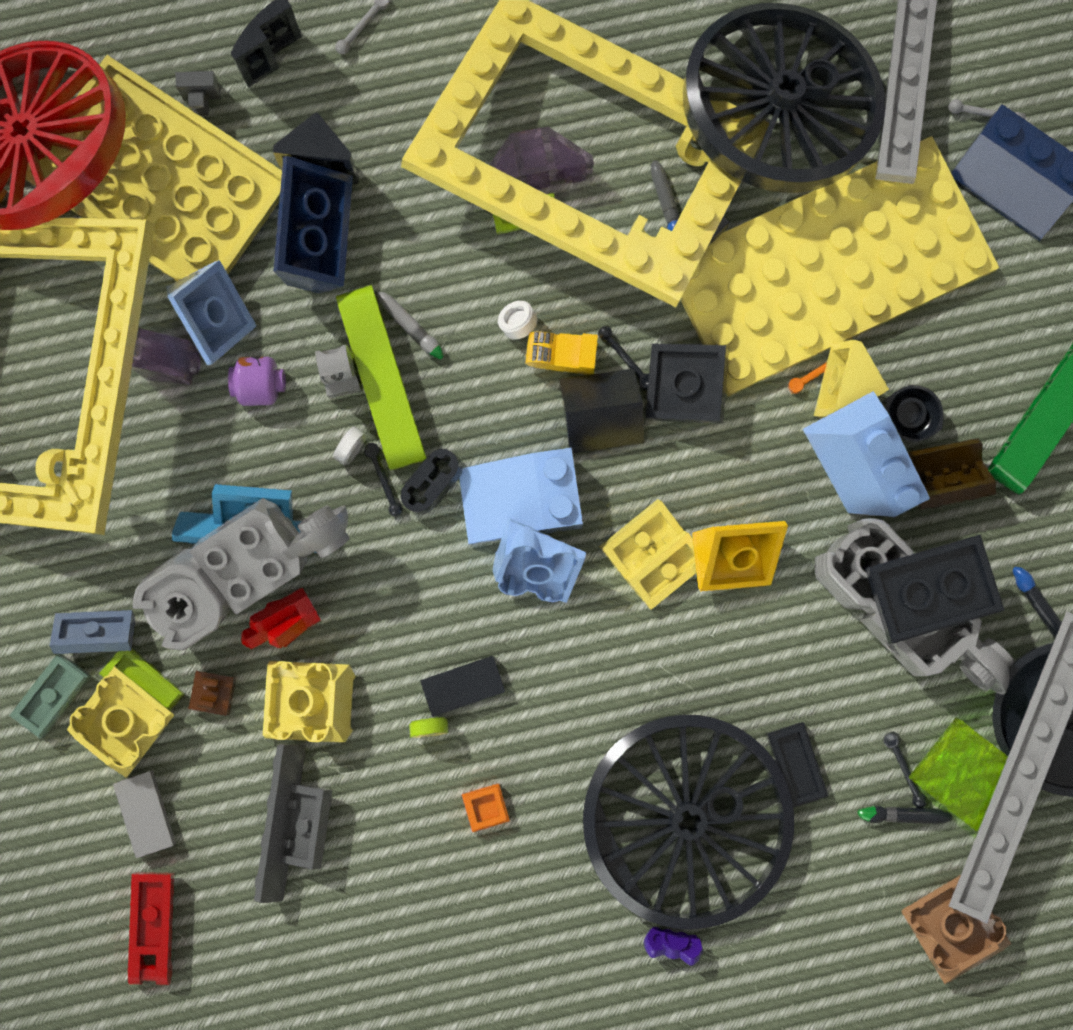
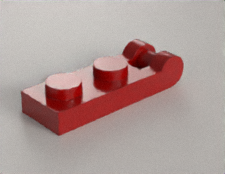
M135 872L131 876L128 951L129 985H142L143 981H156V985H170L174 873ZM144 955H156V965H145Z

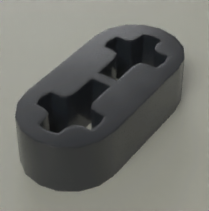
M447 449L434 450L429 454L401 490L403 505L416 514L431 512L460 478L463 469L460 458ZM440 459L445 462L451 459L448 464L452 469L448 475L442 472L433 480L440 470L436 465ZM430 483L431 485L424 493L427 501L424 504L417 502L413 505L416 499L412 494L415 489L422 491Z

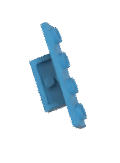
M215 484L212 491L213 514L180 512L172 530V540L196 544L199 539L262 498L277 504L284 516L290 519L298 532L300 530L297 526L302 521H293L292 490Z

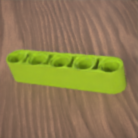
M372 285L337 295L336 301L390 471L424 461L426 459L425 451Z

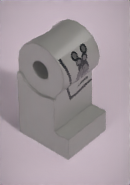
M342 345L333 350L315 351L322 384L325 385L328 398L362 392L354 355L347 345Z

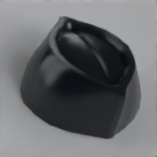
M909 385L899 389L882 401V405L889 414L900 438L904 440L922 441L940 432L943 428V407L941 401L934 392L926 387Z

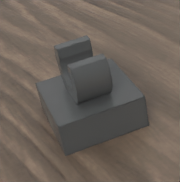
M214 71L175 72L176 88L183 100H188L189 108L193 109V112L198 115H209L208 100L221 99L220 83Z

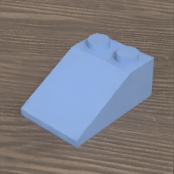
M572 448L531 453L462 469L459 480L468 544L501 540L508 517L530 526L543 534L582 528L583 522Z

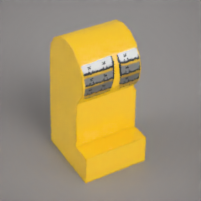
M530 332L527 341L525 364L540 369L584 375L594 374L598 335L585 333L583 335L562 333L558 335L549 332Z

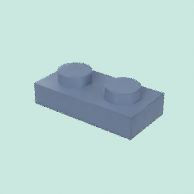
M132 610L55 613L49 646L53 654L131 651L136 618Z

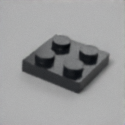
M652 343L645 418L649 421L723 424L729 348L726 345Z

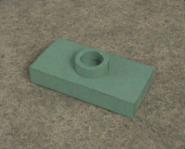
M57 654L9 716L39 739H43L92 676L64 654Z

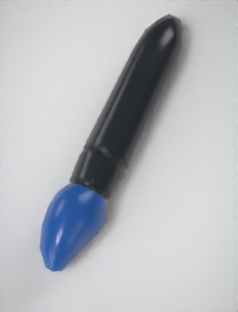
M1013 567L1012 571L1017 587L1025 593L1038 616L1056 639L1062 621L1040 590L1035 586V580L1032 575L1021 567Z

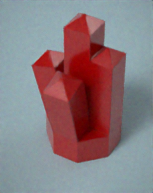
M302 587L282 599L266 603L264 609L251 615L250 627L241 632V642L252 650L269 640L270 645L281 649L282 647H287L305 630L321 622Z

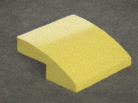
M658 499L599 546L618 572L651 610L697 573L693 538L682 529L664 503Z

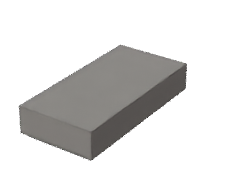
M153 770L113 784L136 858L176 845Z

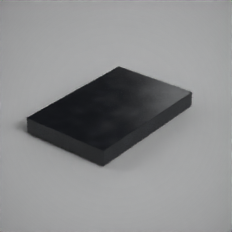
M981 534L865 568L888 644H894L1005 611Z

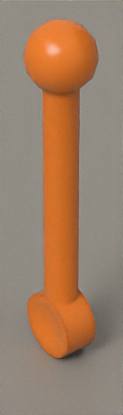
M827 362L800 379H791L788 384L789 391L793 394L800 393L805 384L825 372Z

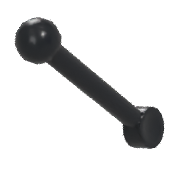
M600 327L598 330L599 338L607 340L628 367L634 369L635 375L639 379L638 384L640 388L648 390L649 374H644L615 340L610 327Z
M368 443L364 448V452L367 457L372 459L389 502L388 513L392 517H398L403 513V507L400 503L396 502L379 459L380 448L375 443Z
M894 731L889 732L884 737V744L888 748H892L913 794V805L917 808H923L927 805L928 800L925 794L920 793L899 747L901 738L898 733Z

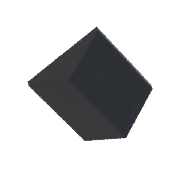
M318 112L311 115L273 146V154L281 170L283 157L289 156L352 175V184H358L359 175L351 152Z
M634 369L559 379L568 446L572 448V454L645 443L643 404Z

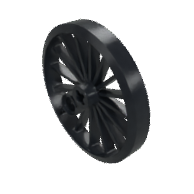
M760 3L745 6L725 14L712 23L700 36L688 61L683 85V106L687 123L697 143L706 155L721 169L736 179L760 189L783 193H799L817 190L840 180L852 171L869 152L877 140L883 125L885 93L882 79L872 57L860 41L842 25L819 12L805 7L786 3ZM753 26H773L776 71ZM783 26L805 32L791 70H785ZM740 30L759 67L725 36ZM811 35L832 47L821 59L810 62L799 73L797 72ZM715 46L746 75L704 58V55L711 47ZM839 54L849 63L853 70L839 74L836 66L830 61ZM699 71L742 89L704 87ZM812 79L820 80L823 85L815 84ZM859 81L865 97L831 95L835 87ZM710 101L743 102L747 104L715 113ZM824 108L866 110L867 124L866 126ZM760 112L729 140L721 124ZM772 115L755 159L735 147L767 117ZM778 118L782 167L761 162ZM819 122L861 139V143L853 151H850ZM789 126L811 168L792 169ZM806 129L838 157L839 160L824 165Z
M675 715L653 720L634 729L620 739L604 756L595 770L587 790L583 811V831L587 852L596 874L606 889L624 907L634 914L662 926L678 929H702L721 925L738 918L756 906L771 891L780 878L791 852L794 837V809L791 794L782 771L769 752L756 739L742 729L716 718L701 715ZM676 727L679 728L683 801H681L651 737L653 733ZM686 727L711 729L714 733L690 800ZM725 734L743 745L745 750L698 802L720 735ZM641 739H646L676 804L669 800L622 757V754ZM750 754L754 755L767 773V778L738 792L728 786H723ZM618 760L671 810L602 786L614 763ZM772 784L777 798L778 812L741 814L743 810V797ZM600 792L668 817L607 820L598 795ZM721 793L730 794L734 801L732 810L725 815L717 814L713 808L714 799ZM688 811L692 816H698L693 821L695 828L692 830H688L685 826L679 827L678 823L683 821L682 813ZM779 819V832L776 846L772 848L709 824ZM669 824L621 848H618L610 827ZM707 830L771 853L772 858L759 879L752 876L705 831ZM670 833L632 876L622 855ZM700 837L753 884L745 894L735 901L729 902L699 839ZM677 838L655 904L650 906L639 889L637 882ZM685 840L689 912L687 914L663 911L661 906ZM692 840H694L724 905L721 908L696 913Z

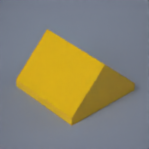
M785 521L713 526L693 532L697 581L700 591L771 585L788 528Z

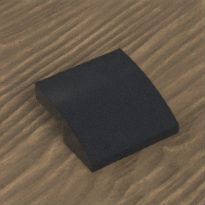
M273 0L262 9L243 30L231 51L234 62L248 88L279 69L274 54L302 37L292 6L288 0Z

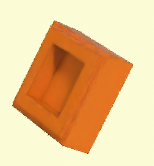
M499 783L462 794L472 832L510 821Z

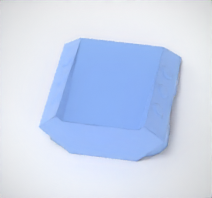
M508 517L498 550L495 552L494 578L496 582H499L498 588L506 595L518 596L529 591L536 593L537 597L542 601H562L567 603L584 563L586 552Z

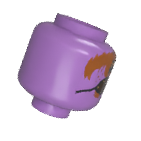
M241 357L236 361L235 367H229L228 387L230 396L236 397L239 404L243 406L272 405L278 398V392H285L284 369L277 368V364L272 357Z

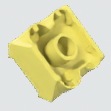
M269 661L266 676L263 737L278 740H306L309 742H346L353 731L350 726L353 680L356 676L351 666L345 664Z
M114 666L108 676H105L98 683L95 693L86 705L78 707L70 716V726L67 730L74 739L96 757L127 778L174 717V714Z

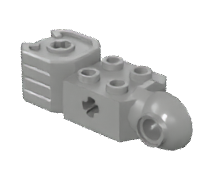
M262 498L199 539L191 549L182 550L153 569L137 586L133 598V608L143 609L149 625L158 634L165 637L161 647L171 650H185L217 630L230 609L236 615L299 575L307 563V556L317 552L320 558H324L343 546L350 539L346 533L348 525L346 506L343 505L334 510H331L328 505L320 508L298 524L297 527L300 530L298 532L290 519L284 516L277 504Z
M861 519L848 525V534L834 541L826 553L815 557L816 579L844 608L864 610L867 614L860 621L913 676H929L942 673L951 663H955L960 658L962 661L959 665L961 670L980 689L984 691L992 689L1002 695L1007 691L1010 682L1009 667L1014 663V660L996 641L987 638L982 642L978 638L982 623L979 618L894 644H888L867 573L862 570L860 559L863 558L866 561V564L863 566L865 570L867 567L914 553L885 521Z

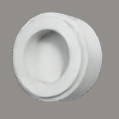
M515 301L508 304L498 317L499 327L510 339L526 337L534 330L538 321L536 312L526 301Z
M354 426L350 428L338 444L333 454V459L344 466L349 465L362 448L366 440V434Z

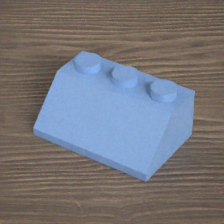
M874 391L803 429L848 513L896 517L930 499L889 414Z

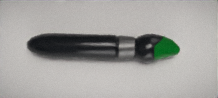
M873 805L859 809L857 812L861 819L870 823L887 821L944 824L950 822L953 818L950 812L936 808H884L880 805Z

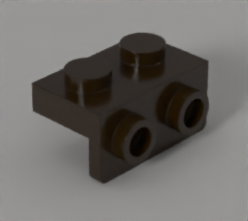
M976 438L908 452L930 497L929 500L918 505L920 510L937 508L942 505L975 500L996 494V481L982 461L983 444L980 439Z

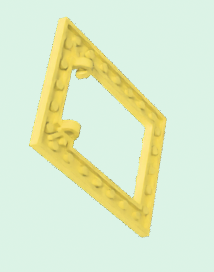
M499 0L403 156L401 163L402 168L674 307H677L741 183L740 180L715 164L703 150H697L691 145V140L697 141L689 128L684 112V79L529 0ZM521 42L686 126L676 144L679 157L692 166H702L705 161L708 164L672 231L661 226L657 236L652 237L644 231L648 219L639 215L628 235H625L457 149ZM710 101L715 113L737 107L727 101ZM751 114L721 125L730 140L756 116ZM764 120L735 147L754 158L769 122Z
M55 218L44 224L26 229L0 230V258L106 261L75 450L50 449L38 457L36 475L42 483H46V487L0 483L1 524L105 535L155 224L148 220ZM56 462L63 463L60 477L54 473Z

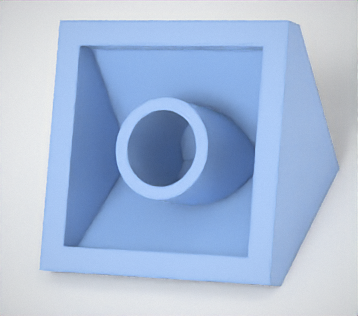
M220 260L167 286L169 301L207 365L217 361L256 327L253 318Z

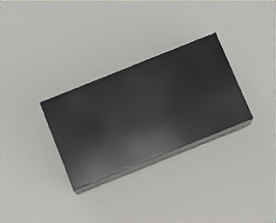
M493 655L420 680L432 717L505 692Z
M801 721L765 733L773 758L787 782L793 808L828 797L829 795L804 722Z

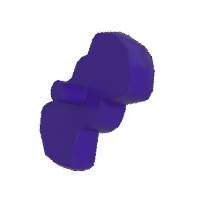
M653 927L648 931L643 941L644 948L651 958L665 955L670 959L680 958L686 964L693 966L703 954L700 939L696 935H687L684 932H673L670 929L661 930L658 927Z

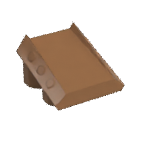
M960 876L901 911L944 984L954 981L959 976L1011 945L1006 936V926L992 912L988 922L985 923L949 907Z

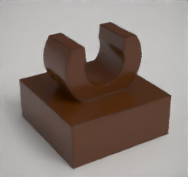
M196 671L188 709L229 716L236 677Z

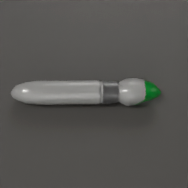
M385 292L377 294V300L381 307L416 342L420 343L421 348L426 353L438 359L444 357L443 350L438 341L428 335L424 328L393 297Z

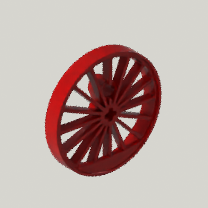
M32 41L14 45L0 51V86L4 85L8 97L0 100V194L12 173L8 205L6 208L0 209V230L26 229L44 224L65 214L82 202L101 183L119 153L125 132L126 112L118 85L110 74L88 53L63 42ZM51 67L37 92L40 69ZM67 69H77V71L64 84H62L58 88ZM25 73L22 102L20 105L12 79ZM93 77L99 80V86L70 100ZM103 101L105 103V111L102 114L71 118ZM93 130L84 141L59 136L61 134ZM53 146L74 152L62 163L50 151ZM45 157L58 167L46 179L39 160ZM29 162L37 187L23 198L27 163Z

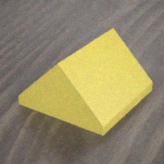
M849 340L832 344L814 412L815 417L824 418L873 391L878 397L889 390L861 341Z

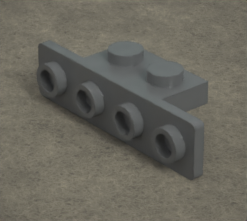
M277 745L276 755L273 759L271 790L267 799L268 810L265 830L261 838L262 850L259 870L255 878V902L270 903L279 902L284 899L289 865L308 869H321L332 790L301 784L306 751L305 745Z

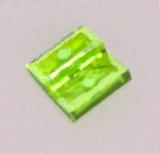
M956 717L908 778L977 832L982 824L1008 756Z

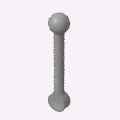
M374 0L375 4L344 40L337 41L335 49L339 54L344 55L348 53L351 42L379 10H384L389 6V0Z
M958 99L952 100L948 105L949 111L952 114L965 112L991 117L996 112V110L964 105ZM1015 112L1023 119H1026V115L1024 113Z

